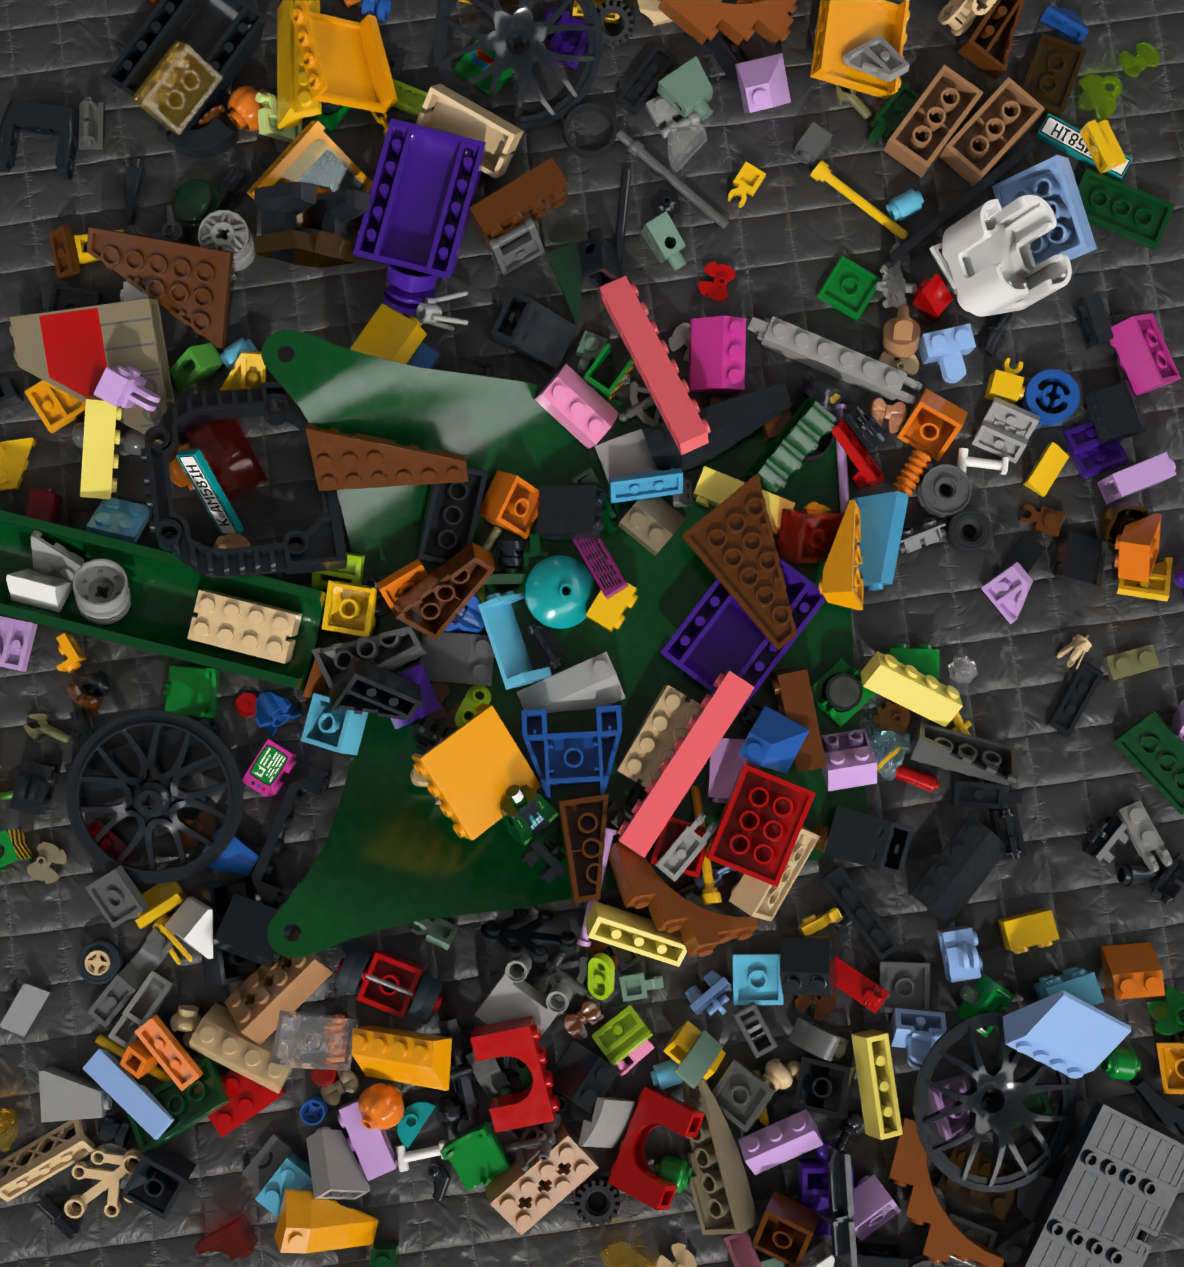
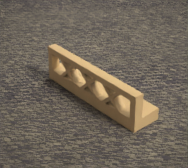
M82 1119L69 1120L0 1161V1171L7 1166L10 1168L6 1176L0 1179V1198L8 1202L93 1153L95 1144L85 1136ZM75 1128L76 1135L68 1140H64L68 1131ZM55 1141L49 1151L42 1153L47 1143ZM28 1154H32L28 1163L20 1166L23 1158Z

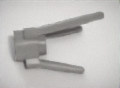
M462 291L435 298L426 297L425 303H420L417 307L416 315L418 321L421 324H430L451 331L455 330L454 326L439 321L467 325V320L442 316L441 307L435 303L467 296L468 292Z

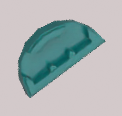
M417 1101L409 1104L404 1109L403 1118L397 1124V1133L400 1141L407 1148H409L436 1107L435 1103Z

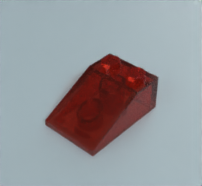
M783 508L777 546L779 558L795 563L826 562L845 512Z

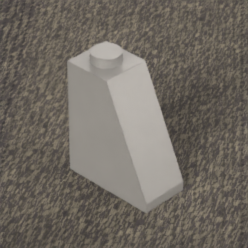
M53 1066L45 1067L39 1071L41 1123L102 1118L112 1108V1097L98 1083Z
M321 1127L316 1129L314 1134L306 1138L314 1199L355 1200L370 1191V1186L342 1130H331V1127Z

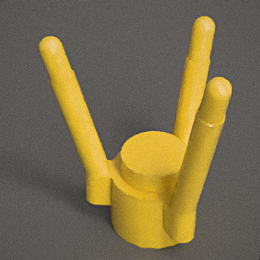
M167 913L162 915L153 924L152 928H159V933L167 940H170L188 961H192V956L175 938V934L165 926L171 917ZM172 947L169 953L176 964L179 965L181 960Z

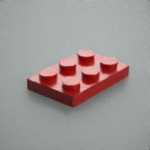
M230 1070L221 1076V1079L231 1102L210 1114L208 1118L220 1136L224 1137L282 1097L286 1091L282 1087L278 1094Z

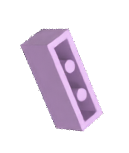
M359 1098L343 1104L337 1116L341 1127L347 1129L349 1134L347 1141L351 1151H356L359 1158L357 1162L360 1169L366 1175L367 1180L370 1181L396 1169L398 1161L386 1131L376 1128L369 1130L362 1125V1116L358 1110Z
M807 1109L738 1139L744 1160L754 1175L824 1145L817 1125Z

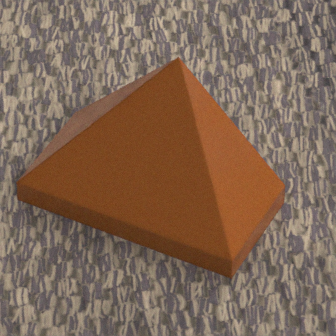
M316 659L314 660L303 693V697L312 699L313 693L322 694L330 690Z

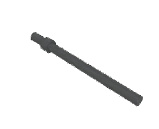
M622 129L617 133L616 138L629 148L628 151L632 155L640 157L723 230L729 225L730 222L646 151L644 149L645 146L639 140L635 141Z

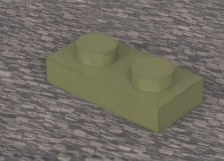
M1153 644L1103 657L1110 681L1160 668Z

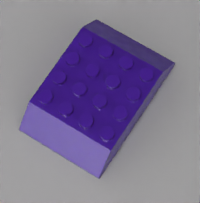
M391 118L370 191V211L364 213L353 255L450 279L456 268L470 217L469 208L473 206L478 188L486 142Z
M779 558V563L782 568L792 617L797 630V635L777 651L716 579L660 652L712 693L716 688L713 683L719 674L723 673L725 675L727 671H731L755 688L739 713L826 600L824 595L820 594L818 586L781 558Z

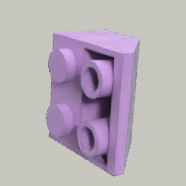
M865 728L820 736L826 767H822V773L828 791L877 783V761Z

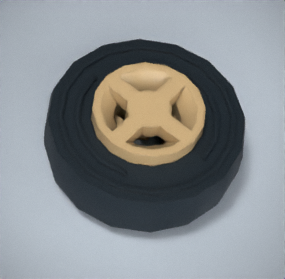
M106 939L93 940L85 944L79 951L76 960L77 970L80 976L89 983L95 985L106 984L112 981L121 971L123 954L120 948L112 941Z

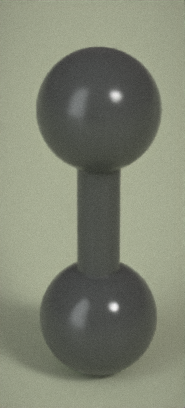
M84 422L78 423L71 433L74 444L83 449ZM132 428L125 435H120V445H123L126 451L132 455H141L140 448H145V435Z

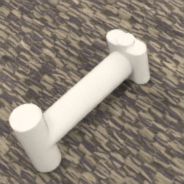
M959 448L957 467L965 473L967 466L1000 470L999 474L1006 475L1008 472V457H1002L1001 460L968 457L969 449Z
M441 1140L437 1146L406 1152L404 1144L396 1145L395 1151L399 1171H408V1162L440 1156V1150L447 1141Z

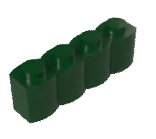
M809 397L785 424L779 435L771 441L764 453L753 463L747 474L751 478L757 474L760 478L761 486L770 493L775 494L777 491H781L787 484L788 476L801 468L804 457L816 450L820 437L828 434L833 429L836 417L813 398Z

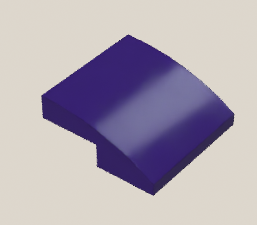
M548 6L541 22L552 16L558 9ZM564 10L553 25H586V21L571 17L569 11ZM571 30L548 34L543 44L549 51L555 53L582 56L588 44V31ZM553 60L558 64L577 69L580 62Z
M1088 422L1066 430L1063 433L1070 455L1082 480L1125 465L1129 460L1119 441L1106 445L1101 444V441L1095 435L1096 427L1094 422Z
M422 663L397 674L420 685L422 703L410 720L390 718L395 730L442 709Z

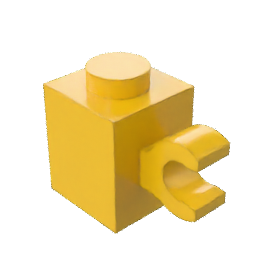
M1007 358L1002 365L1003 371L996 369L990 375L984 398L994 400L997 397L1011 404L1021 400L1025 392V386L1022 385L1024 377L1017 376V374L1022 370L1023 362L1020 361L1017 363L1016 369H1012L1009 366L1010 358Z

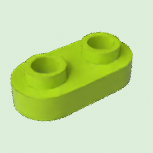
M474 685L468 690L455 715L454 720L458 728L469 721L465 719V714H470L473 718L477 715L476 707L482 703L489 705L491 693L488 688ZM475 694H481L483 696V699H477L475 697Z
M597 953L588 963V990L596 999L605 1000L614 991L615 965L608 955Z

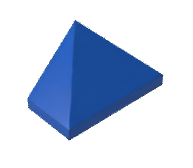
M1048 6L1040 19V22L1079 45L1089 32L1087 26L1073 9Z

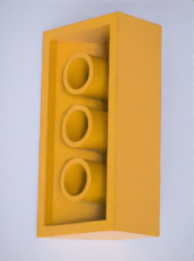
M376 1025L353 1028L351 1054L365 1076L444 1091L449 1090L452 1038Z

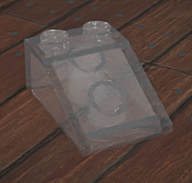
M280 1010L271 1062L288 1068L350 1071L353 1028L358 1027L359 1020Z

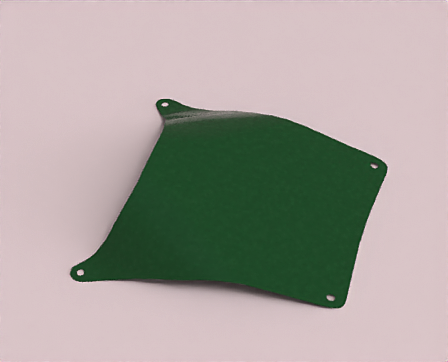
M284 329L274 332L266 339L262 346L261 357L265 367L299 406L308 423L315 424L316 428L329 430L330 428L339 429L340 433L350 435L359 433L393 440L398 445L408 447L410 444L418 445L419 449L433 452L437 449L466 455L468 468L488 472L482 502L497 470L517 475L540 491L541 486L574 485L573 477L591 467H595L609 494V482L595 446L587 449L534 400L545 388L544 386L516 380L415 367L347 349L314 335L296 330ZM290 346L294 350V358L289 362H282L278 359L277 352L280 347ZM605 399L619 414L632 407L631 403ZM651 406L644 410L648 417L654 419L657 406ZM660 414L658 421L660 423H664V420ZM618 415L612 427L596 445L640 429L645 430L651 426L644 424L637 415L630 419L628 418L625 422L620 421ZM760 427L749 436L735 443L728 450L720 453L710 462L684 471L683 477L691 476L692 495L704 466L746 483L751 477L747 472L771 443H764ZM829 432L828 434H824L823 436H826L830 439L831 433ZM836 438L832 447L823 457L815 461H803L801 468L788 476L786 486L781 491L775 493V495L795 503L785 530L782 533L777 532V534H773L778 556L818 587L819 580L823 579V569L839 527L834 537L828 542L827 547L823 550H818L814 546L803 543L795 536L793 526L797 514L810 502L822 504L830 508L834 514L841 515ZM816 449L814 452L810 454L808 453L806 456H815L822 453L823 451H818ZM847 455L849 500H853L854 480L852 477L854 475V463ZM431 484L337 490L351 553L365 555L362 585L369 586L367 580L372 575H380L386 578L416 559L420 560L428 575L443 565L442 563L415 557ZM761 486L762 490L769 492L763 486ZM672 495L660 496L673 507ZM693 498V504L688 505V507H674L686 520L656 556L622 528L613 534H606L604 528L601 531L600 538L625 581L637 588L636 595L638 599L631 609L627 607L624 611L623 616L626 618L619 629L614 628L611 632L588 617L570 628L556 629L547 626L569 660L552 671V676L607 652L614 667L625 699L609 705H621L622 735L605 794H609L607 806L610 802H615L631 816L634 815L631 812L633 806H627L625 801L629 792L639 782L640 778L635 782L615 770L664 685H669L686 695L685 701L692 699L699 704L706 694L712 695V692L660 653L716 580V577L681 537L716 508L713 505H709V507L702 506L695 502L696 498ZM638 500L613 503L618 514L615 517L618 524ZM478 515L472 542L482 546L495 525ZM538 516L529 534H537ZM502 529V533L489 551L494 559L495 571H503V567H516L517 572L524 573L523 553L524 547H529V535L527 539H523ZM539 536L540 546H546L548 557L556 555L569 556L580 561L589 570L572 539L545 540ZM499 541L523 542V549L519 551L522 558V566L498 565V558L502 553L498 548ZM593 577L597 597L601 589ZM485 584V602L487 601V596L495 593L503 594L509 591H514L515 594L524 593L525 584ZM567 587L562 588V593L565 596L568 594ZM525 598L511 603L532 668L533 670L544 668L522 634L529 626L539 622L530 613ZM825 600L773 670L800 665L807 669L810 686H812L841 658L851 668H854L851 608L828 603ZM391 610L381 616L375 613L376 627L372 631V636L408 627L409 625L399 619L397 620ZM413 628L422 643L423 633ZM486 629L482 633L476 634L488 636ZM494 655L491 687H486L491 693L489 705L494 707L540 782L522 736L521 710L524 709L517 695L518 691L533 684L506 690ZM420 657L391 672L397 675L419 665ZM771 673L747 704L757 703L763 706V708L768 706L777 711L776 705L778 701L773 691ZM445 683L451 689L450 695L444 699L443 704L447 713L452 708H455V703L464 700L468 690L474 685ZM475 694V697L477 699H483V696L481 694ZM814 702L820 736L859 729L858 711L839 728ZM596 709L547 713L548 734L597 731ZM368 712L358 754L351 755L344 790L325 846L306 877L271 919L267 929L268 942L272 949L281 956L298 958L321 952L343 941L371 932L426 919L527 908L572 898L568 872L563 877L557 876L552 882L546 884L537 875L545 864L539 859L533 867H529L521 860V856L528 847H524L510 836L503 817L473 841L464 837L460 838L452 827L454 822L450 817L448 818L444 815L440 805L435 804V797L429 792L427 787L416 786L411 781L410 774L415 764L411 756L414 753L422 755L424 752L416 748L419 740L411 737L415 725L417 723L420 724L425 717L395 730L390 718L378 717L377 713ZM738 713L722 738L746 739L752 728L743 725L740 720V713ZM466 714L465 716L469 720L472 718L470 714ZM445 718L436 720L437 724L433 730L434 733L440 736L446 728ZM708 760L691 785V787L696 785L700 788L703 812L706 815L704 818L706 828L713 822L718 824L726 803L712 802V797H706ZM760 766V770L816 793L803 827L818 834L820 838L807 861L835 858L823 854L835 806L868 814L865 785L828 791L822 768L797 773L793 770V767H790L787 773ZM600 783L550 786V801H547L542 787L536 791L558 812L557 804L559 801L600 795ZM691 787L671 817L690 823L695 820ZM559 816L532 841L536 839L546 850L548 849L543 845V842L547 838L553 844L558 840L563 843ZM618 836L617 839L614 841V843L611 845V848H612V846H613L615 843L619 842V841H618L619 836ZM654 844L652 845V847L650 848V850L648 851V853H647L646 856H645L646 859L648 860V862H649V858H650V855H651V852H652V849H653ZM563 845V847L560 849V851L565 855L564 845ZM553 856L567 870L566 858L564 857L563 860L559 861ZM711 860L712 869L719 870L725 867ZM607 861L601 892L618 889L609 861ZM650 863L662 880L671 879L655 864ZM682 873L679 878L689 877L690 875ZM289 924H295L301 930V936L296 941H289L284 937V928Z

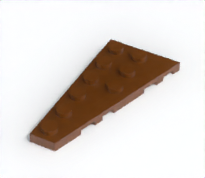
M306 424V433L319 491L468 482L469 480L466 455L437 449L432 452L419 449L418 445L410 444L408 447L398 445L393 440L359 433L350 435L340 433L339 429L330 428L325 430L316 428L315 424Z

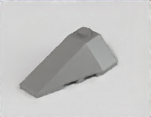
M607 652L517 692L524 710L546 709L547 713L596 709V706H609L625 699L624 692Z

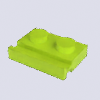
M629 1005L591 1036L608 1058L611 1065L615 1066L652 1037L653 1034L633 1006Z

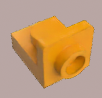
M63 633L56 637L59 642L57 647L60 653L65 658H68L56 666L58 671H68V673H71L82 667L81 663L87 660L73 634Z

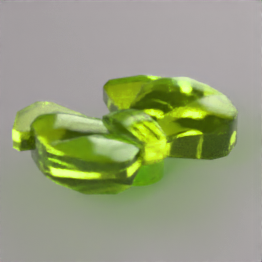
M1147 43L1136 45L1138 56L1135 58L1127 51H1122L1119 55L1118 63L1122 64L1123 71L1130 77H1138L1140 72L1145 70L1146 67H1158L1161 60L1160 53L1151 44Z

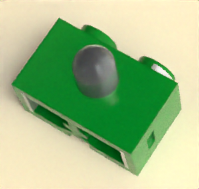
M983 973L973 988L971 986L961 988L960 996L964 1001L955 1014L961 1020H964L970 1016L985 1012H1005L1015 996ZM994 1026L983 1027L976 1031L987 1038Z

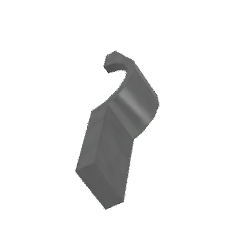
M155 927L150 932L139 952L115 976L87 1011L105 1028L111 1025L144 983L151 971L155 972L172 949L174 944L159 933V928Z

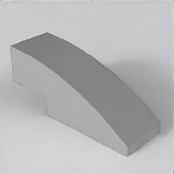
M151 971L123 1011L122 1017L108 1037L127 1049L128 1045L139 1039L135 1031L157 1013L173 984L154 971Z

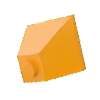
M1157 1042L1156 1046L1164 1094H1184V1042Z

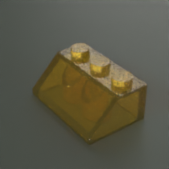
M175 41L131 99L154 119L175 134L180 135L223 78L188 44Z

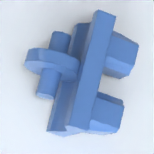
M711 970L703 978L709 985V990L703 994L694 985L685 992L691 1003V1009L697 1015L705 1008H707L706 1011L710 1015L717 1010L722 1015L727 1012L723 1005L730 999L726 994L722 997L720 996L732 986L725 977L722 978L714 970Z

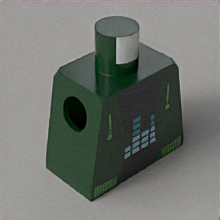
M518 785L510 786L506 790L508 799L500 806V811L510 836L524 847L559 816V813L540 794L527 785H522L521 787Z

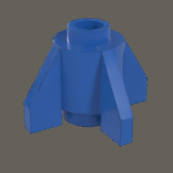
M474 594L445 631L449 633L478 634L486 629L478 606L481 604V601L477 595Z
M275 690L261 692L255 702V721L259 727L265 726L270 736H275L279 726L286 723L289 718H298L302 714L297 706L289 702L287 697L277 693Z

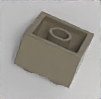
M661 497L639 499L622 518L618 526L656 556L686 518Z

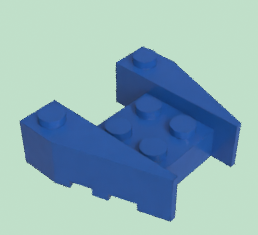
M621 705L596 706L597 731L548 734L546 709L521 710L522 736L547 801L551 800L550 786L600 783V795H605L622 735Z

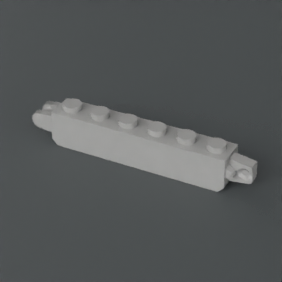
M774 316L772 319L765 318L764 321L752 317L749 323L748 330L758 334L757 339L762 341L761 345L765 348L887 400L894 401L899 399L909 404H915L917 398L902 391V385L917 391L922 388V383L907 377L908 373Z

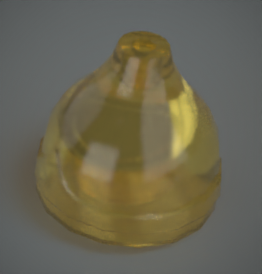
M0 1109V1150L2 1152H7L11 1149V1145L16 1140L20 1130L17 1113L10 1109Z

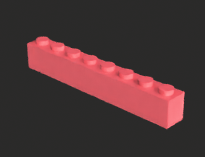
M623 276L599 287L602 301L631 358L634 360V364L681 455L708 444V433L711 432L705 418L701 420L698 415L700 412L696 400H691L687 394L690 392L685 379L680 380L677 374L679 369L675 360L669 359L667 355L669 350L665 341L659 340L657 336L659 331L655 322L649 321L647 317L649 312L645 303L639 302L637 298L639 293L635 284H630L627 277Z
M727 671L725 675L723 673L719 674L713 683L716 687L712 695L706 694L699 705L702 708L698 716L693 715L686 725V728L689 729L684 738L678 737L672 746L675 752L670 759L665 757L658 768L661 771L660 775L656 780L654 778L650 780L644 790L647 792V795L643 801L637 800L631 809L634 815L629 822L624 821L617 831V834L620 835L618 841L644 858L755 688L731 671Z

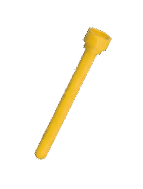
M823 160L819 162L810 175L817 182L819 180L822 182L826 181L900 239L907 238L908 232L835 177L827 163Z
M696 785L692 786L690 790L694 819L701 812L704 814L700 788ZM705 819L699 826L706 828ZM705 856L702 865L705 887L701 895L702 905L722 903L721 893L714 887L711 860Z

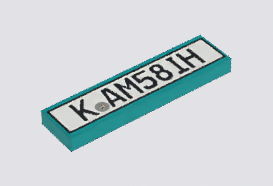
M1049 113L1036 137L1098 170L1080 135L1081 130ZM1125 155L1127 161L1124 164L1104 174L1120 181L1132 158Z
M200 449L180 451L176 457L221 535L241 534L244 527Z

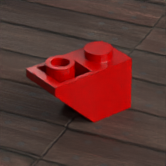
M936 273L931 280L926 277L912 295L916 299L911 306L934 323L953 300V297L942 278Z

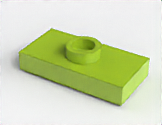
M392 78L398 99L393 107L417 117L421 111L427 110L422 107L427 97V92Z

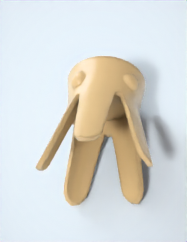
M1076 634L1072 638L1071 643L1061 649L1056 657L1061 658L1075 648L1067 662V667H1072L1080 657L1076 669H1078L1085 652H1088L1089 648L1092 647V644L1087 640L1089 635L1083 637Z

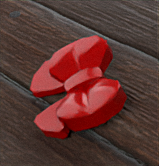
M715 261L708 263L704 267V272L715 279L713 282L700 281L698 283L699 291L702 296L706 295L712 301L724 302L728 299L727 283L734 280L736 276L735 271L725 264L716 265Z

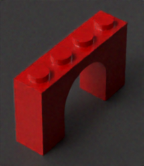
M533 1016L475 1027L470 1037L476 1062L510 1056L523 1061L532 1073L533 1082L526 1090L492 1098L489 1111L495 1133L555 1121L556 1112L560 1110L558 1096L553 1095L551 1088L554 1085L551 1071L547 1072L545 1065L547 1063L546 1050L541 1048L539 1039H541L540 1027L534 1023Z
M644 1087L638 1096V1105L635 1113L629 1120L627 1134L620 1143V1152L616 1162L611 1167L608 1183L656 1211L669 1210L677 1185L659 1177L650 1169L644 1153L646 1139L650 1132L659 1125H663L684 1137H696L705 1113L658 1088Z

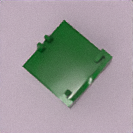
M169 665L168 682L164 684L167 688L163 692L166 697L164 710L180 713L185 716L215 719L221 670Z
M488 1121L446 1142L440 1150L444 1160H450L467 1191L479 1185L483 1187L487 1181L491 1183L496 1176L512 1167V1162Z

